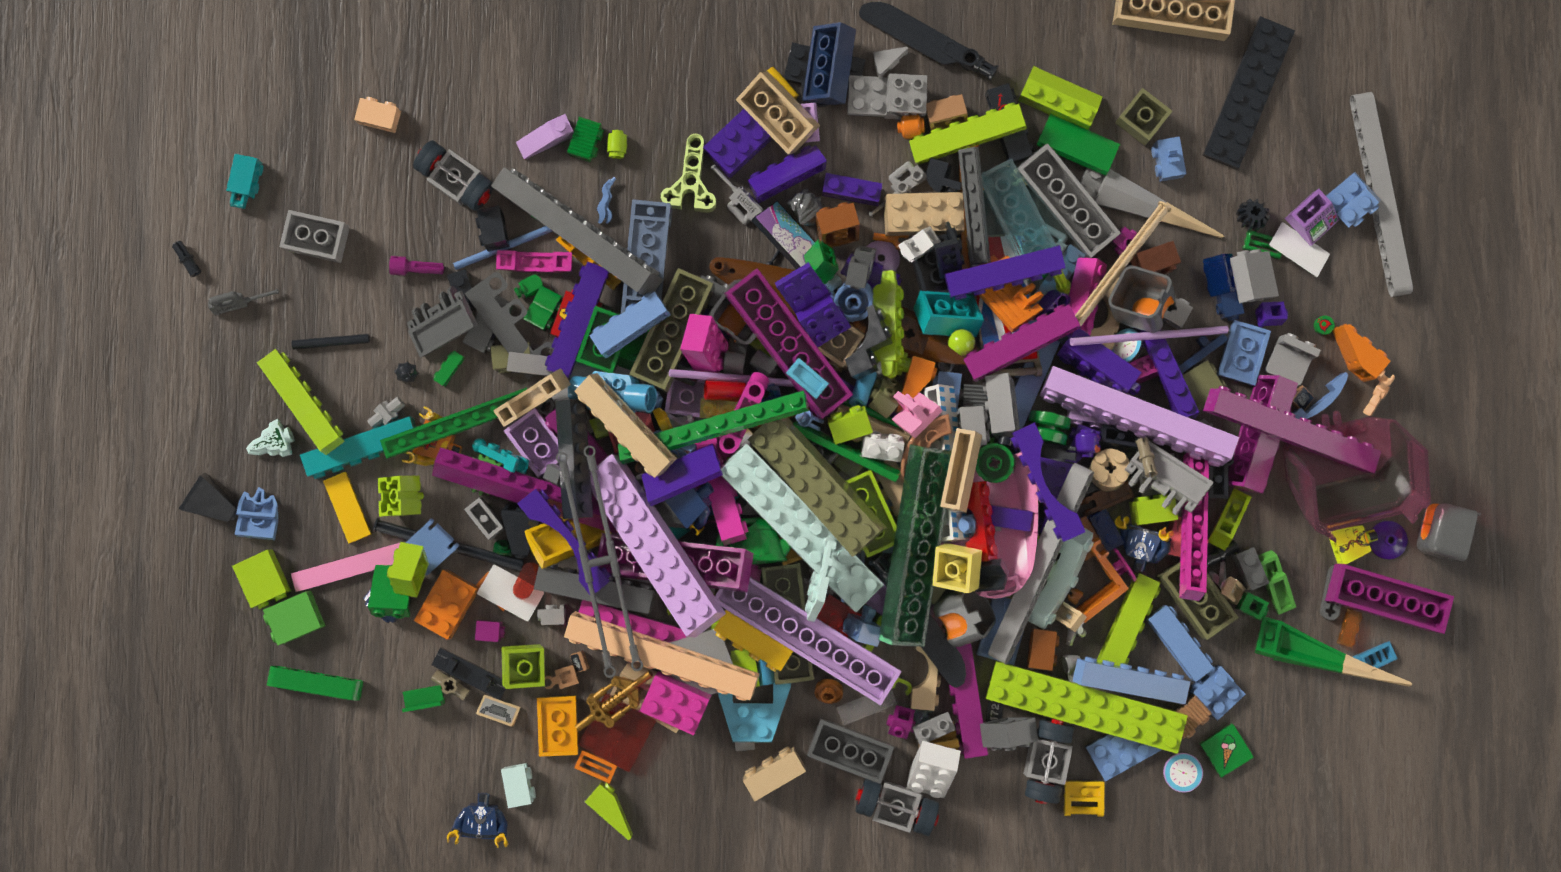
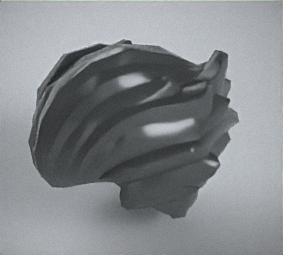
M808 188L801 190L800 193H796L792 199L787 201L789 208L799 219V223L804 226L815 224L816 213L823 208L821 197H815L814 193L808 192Z

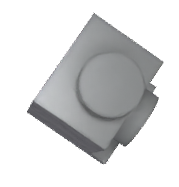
M566 604L560 605V608H557V605H546V609H538V621H541V625L567 624Z

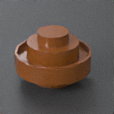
M823 679L815 686V696L824 703H837L843 697V687L838 681Z

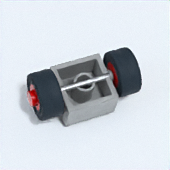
M431 140L426 143L414 160L413 168L425 177H428L427 181L459 205L462 206L464 204L473 211H477L489 200L493 191L491 186L493 182L487 179L480 170L450 149L446 152V149L437 142Z
M1053 718L1052 721H1039L1037 730L1038 741L1030 743L1031 746L1028 748L1023 773L1026 777L1035 778L1028 779L1025 796L1035 799V802L1041 804H1056L1060 802L1062 787L1053 783L1065 785L1073 748L1068 743L1072 742L1074 727L1063 724L1064 721Z
M865 779L862 788L858 789L855 800H857L855 812L867 817L872 816L873 821L909 833L914 822V832L929 836L939 819V803L927 798L921 800V793L883 780L881 785L880 783Z

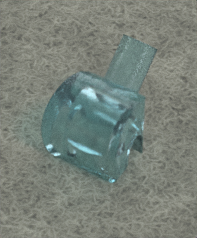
M912 709L915 710V725L932 719L929 717V713L933 711Z

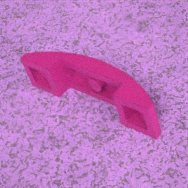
M497 250L496 269L536 273L572 272L573 253Z

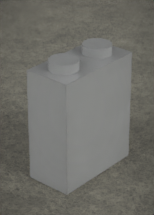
M1261 249L1249 252L1245 250L1237 252L1236 257L1230 258L1239 303L1262 301L1279 296L1269 251L1261 252Z

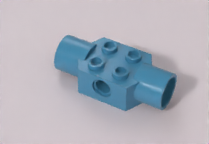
M599 371L592 373H598L634 413L636 411L651 413L654 410L657 401V391L653 385L640 384L638 379L630 375ZM573 376L571 378V385L568 386L569 399H578V395L574 391L587 377Z

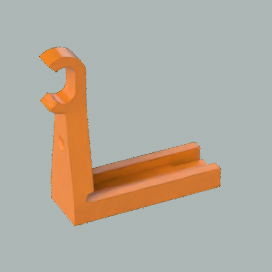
M1099 538L1092 540L1094 544L1091 551L1108 578L1112 581L1076 608L1087 617L1084 623L1129 589L1106 558L1109 555V551L1103 550L1101 553H1098L1096 550V546L1101 543Z

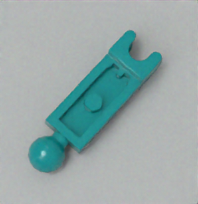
M477 438L472 443V448L476 453H482L504 464V469L513 473L515 471L522 474L526 473L529 459L521 455H514L512 451L506 449L501 450L497 444L489 443L487 445L486 441L482 438Z

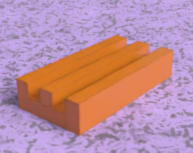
M582 750L574 768L610 784L618 765L586 750ZM587 756L593 760L611 767L612 770H609L603 766H600L587 759H584L583 757ZM582 762L609 774V777L583 767L580 764Z

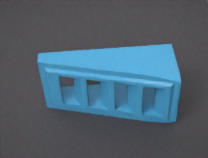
M1390 641L1353 656V658L1376 668H1380L1398 659ZM1382 649L1385 650V652H1386V654H1387V656H1388L1387 659H1386V657H1385V655H1384Z

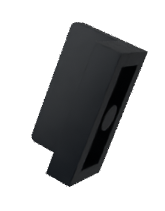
M1002 559L981 562L979 589L971 593L1005 589L1009 570Z

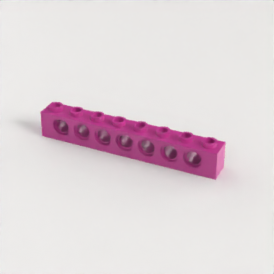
M1186 453L1183 456V463L1209 479L1208 461L1202 458L1201 460L1190 457L1189 453ZM1208 492L1192 513L1184 509L1188 502L1182 507L1179 598L1199 601L1206 594Z

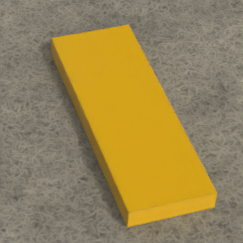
M347 472L324 480V485L348 544L372 535Z

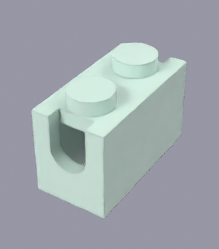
M527 763L501 769L508 808L532 804L533 798H536L534 786L531 787L532 771L530 767H527Z

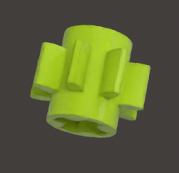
M904 352L902 363L897 364V375L901 376L902 372H908L911 359L907 358L908 353Z

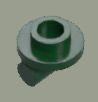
M498 540L494 543L493 552L512 557L513 554L508 540Z

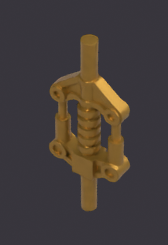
M648 670L635 681L614 676L609 685L588 696L586 702L590 707L591 714L576 724V729L581 731L594 720L604 723L608 728L613 727L615 722L623 717L631 708L636 709L639 706V687L652 678L653 673ZM613 686L621 688L603 703L599 701ZM628 697V706L620 709L613 715L609 713L611 709Z

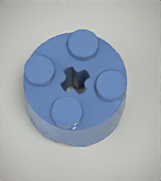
M845 281L837 290L834 303L841 308L848 322L863 320L868 316L866 307L873 305V289L868 283L865 289H853L850 285H845ZM853 298L857 299L855 303L851 301Z

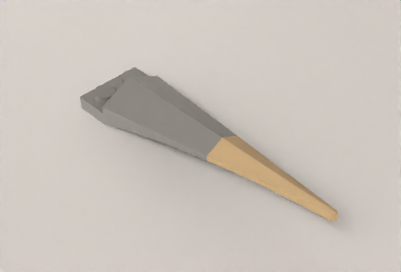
M1087 167L1084 171L1080 184L1099 207L1149 218L1158 207V202L1163 201L1172 210L1167 212L1161 222L1218 238L1224 237L1223 234L1111 169L1107 176Z

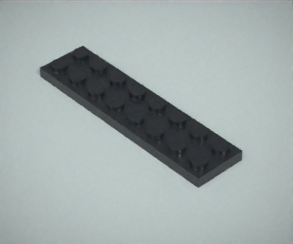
M1261 16L1258 18L1202 156L1236 170L1240 168L1295 30Z

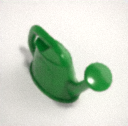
M762 517L741 518L742 521L746 522L747 526H752L747 527L749 531L745 533L747 539L733 543L730 547L746 549L754 553L752 565L788 561L786 556L791 547L784 539L779 538L778 533ZM720 533L716 539V546H723Z

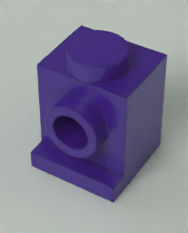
M1284 301L1262 302L1255 310L1258 327L1263 328V326H1280L1288 319V311L1285 308Z

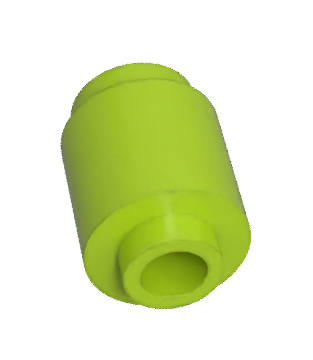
M612 130V133L608 134L607 153H609V158H624L627 149V135L623 134L624 131Z

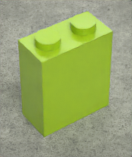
M273 549L265 550L232 566L251 608L258 607V610L270 605V601L274 599L276 602L287 597V593L291 592Z

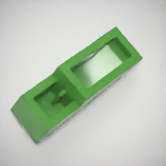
M1272 550L1258 555L1269 581L1265 588L1277 614L1279 615L1296 608L1287 576L1282 570L1278 555Z

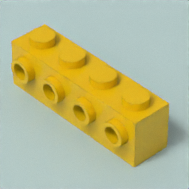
M725 610L726 614L720 618L714 628V631H716L715 635L724 641L726 639L733 642L732 646L740 651L743 649L750 652L749 656L758 662L760 659L767 663L765 666L776 672L777 669L781 671L793 651L730 611Z

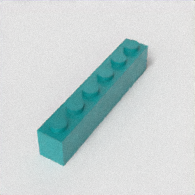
M409 416L344 439L345 442L327 455L323 454L319 449L300 454L307 477L319 479L326 476V472L332 471V473L344 470L343 466L350 464L352 467L361 464L363 459L373 460L379 458V454L384 452L380 440L415 428L414 418Z

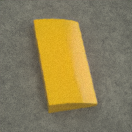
M563 519L564 522L566 520L570 522V524L574 528L572 532L577 537L574 521L569 519ZM543 523L525 530L529 546L542 569L575 556L567 540L551 526ZM579 523L582 538L587 544L586 549L589 550L599 546L601 534L605 533V531Z

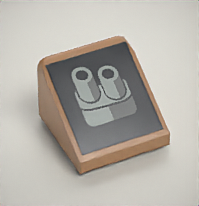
M1303 385L1299 386L1292 405L1297 409L1302 408L1305 411L1315 397Z
M583 650L570 655L576 673L589 669V664Z

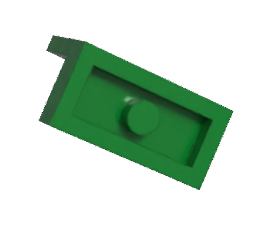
M435 685L404 691L405 708H402V713L445 704L442 686Z

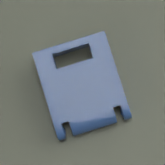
M432 518L405 542L424 547L429 562L426 576L459 547L458 543H455L451 548L449 547L454 539L438 523L432 529L429 527L434 522Z

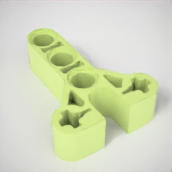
M692 134L688 137L683 175L674 185L662 191L661 200L664 203H671L673 209L682 210L684 195L693 193L695 195L694 210L708 213L716 208V198L707 191L701 181L704 140L699 134ZM697 140L701 142V145L698 148H693L691 143ZM691 159L699 161L695 167H691L688 163ZM688 178H695L696 183L694 185L686 184ZM669 194L673 196L671 202H668L667 198H665L669 197ZM707 199H710L711 203H709V206H705L704 203L707 201Z

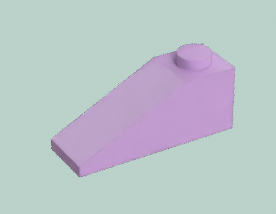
M563 114L543 124L516 143L525 160L571 139L574 131L566 114Z

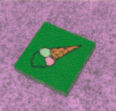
M1232 723L1199 743L1221 778L1254 758Z

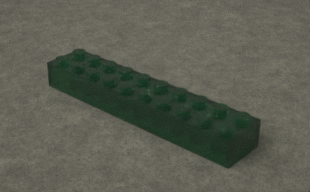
M912 444L909 446L879 640L890 645L924 647L934 589L932 585L936 547L941 545L946 509L940 505L952 453L951 450Z

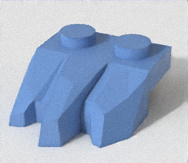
M258 487L252 498L249 493L243 492L236 513L238 515L235 530L237 537L275 540L279 519L278 506L274 495L265 499L266 493L260 487Z

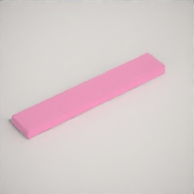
M400 543L291 573L295 592L373 571L375 565H393L394 551L396 548H399Z

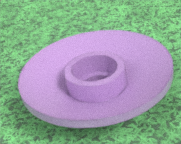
M874 241L867 246L876 249L875 260L884 265L883 269L887 271L897 270L900 256L893 244ZM883 255L885 260L879 261L878 256Z

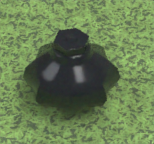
M408 361L399 363L394 371L397 380L405 384L414 382L419 374L416 370V365L410 364Z

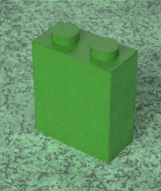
M306 591L263 610L264 621L270 626L272 631L270 633L271 638L278 646L325 627L311 591Z

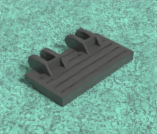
M449 287L447 293L442 291L438 295L440 303L431 308L428 303L424 302L420 308L416 307L412 310L414 319L407 322L410 329L408 333L420 358L429 355L478 326L463 292H457L455 287Z

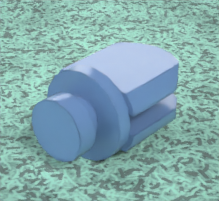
M810 410L796 415V420L800 426H809L818 431L821 430V427L811 422L815 420L823 424L824 420L814 416Z
M974 514L965 515L959 520L958 527L963 533H975L976 519Z

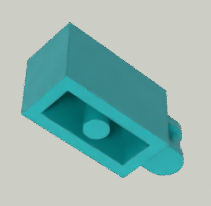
M234 154L226 191L231 193V207L245 209L248 198L254 199L255 194L258 193L259 176L263 173V162L259 159Z

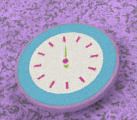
M1175 754L1167 760L1164 766L1165 781L1175 791L1190 792L1197 788L1202 781L1203 769L1201 763L1190 754Z

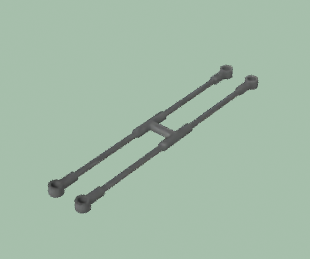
M586 446L584 448V455L587 457L589 470L592 472L607 539L608 556L589 560L569 480L568 455L565 452H559L556 455V460L560 465L562 478L565 480L580 547L578 550L586 583H588L603 650L604 674L606 677L611 678L615 675L616 669L612 665L610 652L607 650L592 583L594 580L591 567L611 564L629 638L632 669L640 671L643 668V662L639 658L637 645H635L620 579L621 573L614 541L611 539L596 472L598 469L594 456L595 448L593 446ZM587 448L593 449L592 455L586 454ZM564 454L566 456L565 461H559L558 456ZM634 662H640V667L635 668L633 666ZM608 668H612L614 670L613 673L610 675L606 673V670Z

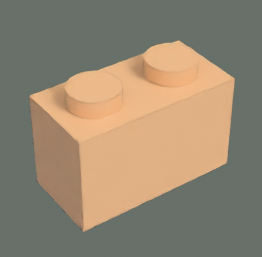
M367 97V99L360 98L354 120L360 125L396 133L401 111L392 102L385 101V104L372 97Z

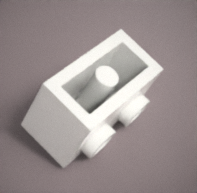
M873 431V433L863 436L861 445L862 457L901 462L905 444L903 437L897 434H881L880 432Z

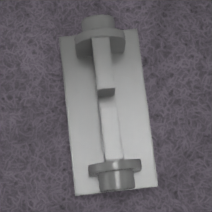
M948 712L912 727L919 745H921L922 741L929 742L955 731Z

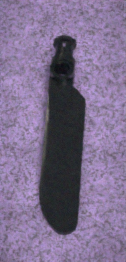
M869 2L863 4L859 10V16L862 20L942 65L959 63L965 70L975 73L979 72L988 77L989 81L993 79L999 68L998 65L994 66L985 61V58L979 55L975 49L965 47L890 4ZM971 56L975 61L968 63L965 58Z
M884 554L876 555L868 564L876 569L879 573L878 577L892 593V611L952 687H960L964 684L966 678L965 663L956 647L950 645L947 641V635L896 569L887 563L884 559ZM893 576L897 577V584L890 586L888 584L889 579Z

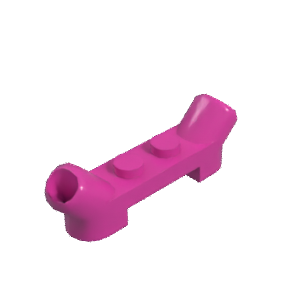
M758 372L752 373L735 410L761 402L769 385L767 376ZM747 429L721 436L717 445V452L724 457H731L738 449Z

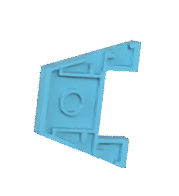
M791 683L773 684L772 704L733 703V694L718 693L732 741L772 743L791 688Z

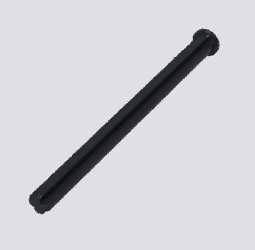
M380 518L376 519L373 527L374 533L378 531L407 540L417 532V530L381 521ZM456 541L449 545L451 548L455 543L459 544V547L453 553L521 571L524 566L523 560L499 555Z

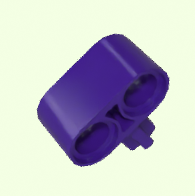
M1054 289L1050 290L1038 303L1043 308V311L1037 314L1035 319L1045 313L1049 315L1055 312L1054 309L1062 304L1065 306L1070 305V296Z

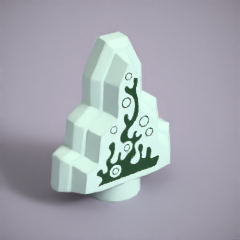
M276 419L269 423V427L262 431L261 437L253 440L246 449L250 455L268 453L271 456L292 455L290 443L294 442V436L289 427L284 428L280 420Z

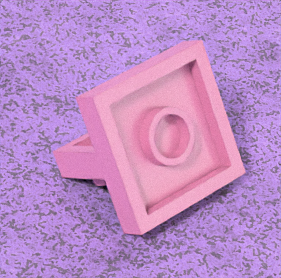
M899 391L893 396L903 409L892 420L914 438L943 411L939 405L920 392L914 398L909 394L904 395Z

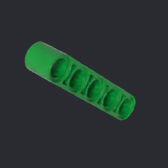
M271 665L267 686L360 701L364 681Z

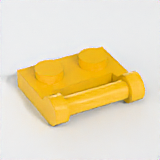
M1066 781L1064 785V816L1090 814L1104 817V782ZM1071 801L1097 802V807L1071 806Z

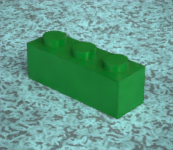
M455 350L448 354L446 362L444 361L440 366L441 369L434 374L433 380L443 387H446L465 360V357Z

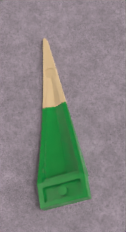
M1264 617L1261 620L1254 652L1256 654L1285 663L1398 685H1412L1410 681L1338 651L1283 621Z

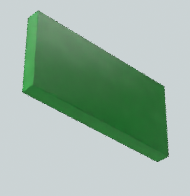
M1051 113L1037 142V146L1043 147L1045 144H1049L1056 154L1107 176L1120 144Z

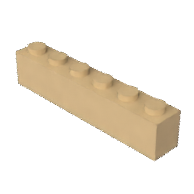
M598 373L589 375L574 391L578 395V399L591 409V413L604 423V427L618 438V442L631 452L633 459L640 462L645 467L646 473L655 478L662 475L677 459Z

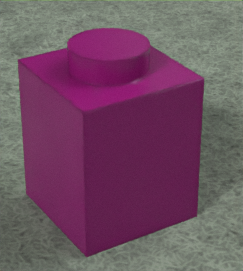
M477 620L475 640L500 642L501 638H504L505 626H503V622Z

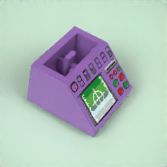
M1320 189L1311 193L1284 218L1310 246L1339 221L1332 202Z

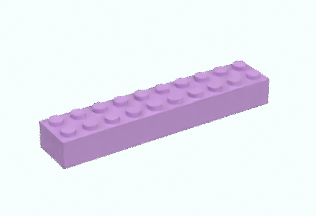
M1055 366L1048 373L1040 396L1046 402H1056L1061 404V407L1064 409L1080 411V414L1085 417L1093 416L1098 418V421L1103 424L1111 423L1116 425V428L1121 431H1132L1137 437L1150 438L1155 444L1171 446V449L1176 452L1182 453L1184 451L1189 453L1190 457L1198 460L1202 458L1207 460L1210 465L1216 467L1223 466L1232 459L1239 437Z
M611 454L597 466L598 470L596 471L606 515L685 636L696 638L726 613L655 506L649 505L645 491L627 464H622L619 456ZM590 472L591 492L597 499L592 472Z
M751 577L747 592L719 589L715 595L721 607L879 705L883 703L901 673V670L821 620L816 618L815 622L808 621L807 612Z

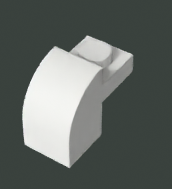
M931 226L898 246L903 257L908 259L909 262H913L933 249L934 244L941 241Z

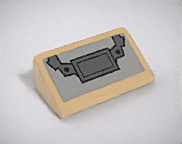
M484 694L476 714L513 727L521 707Z

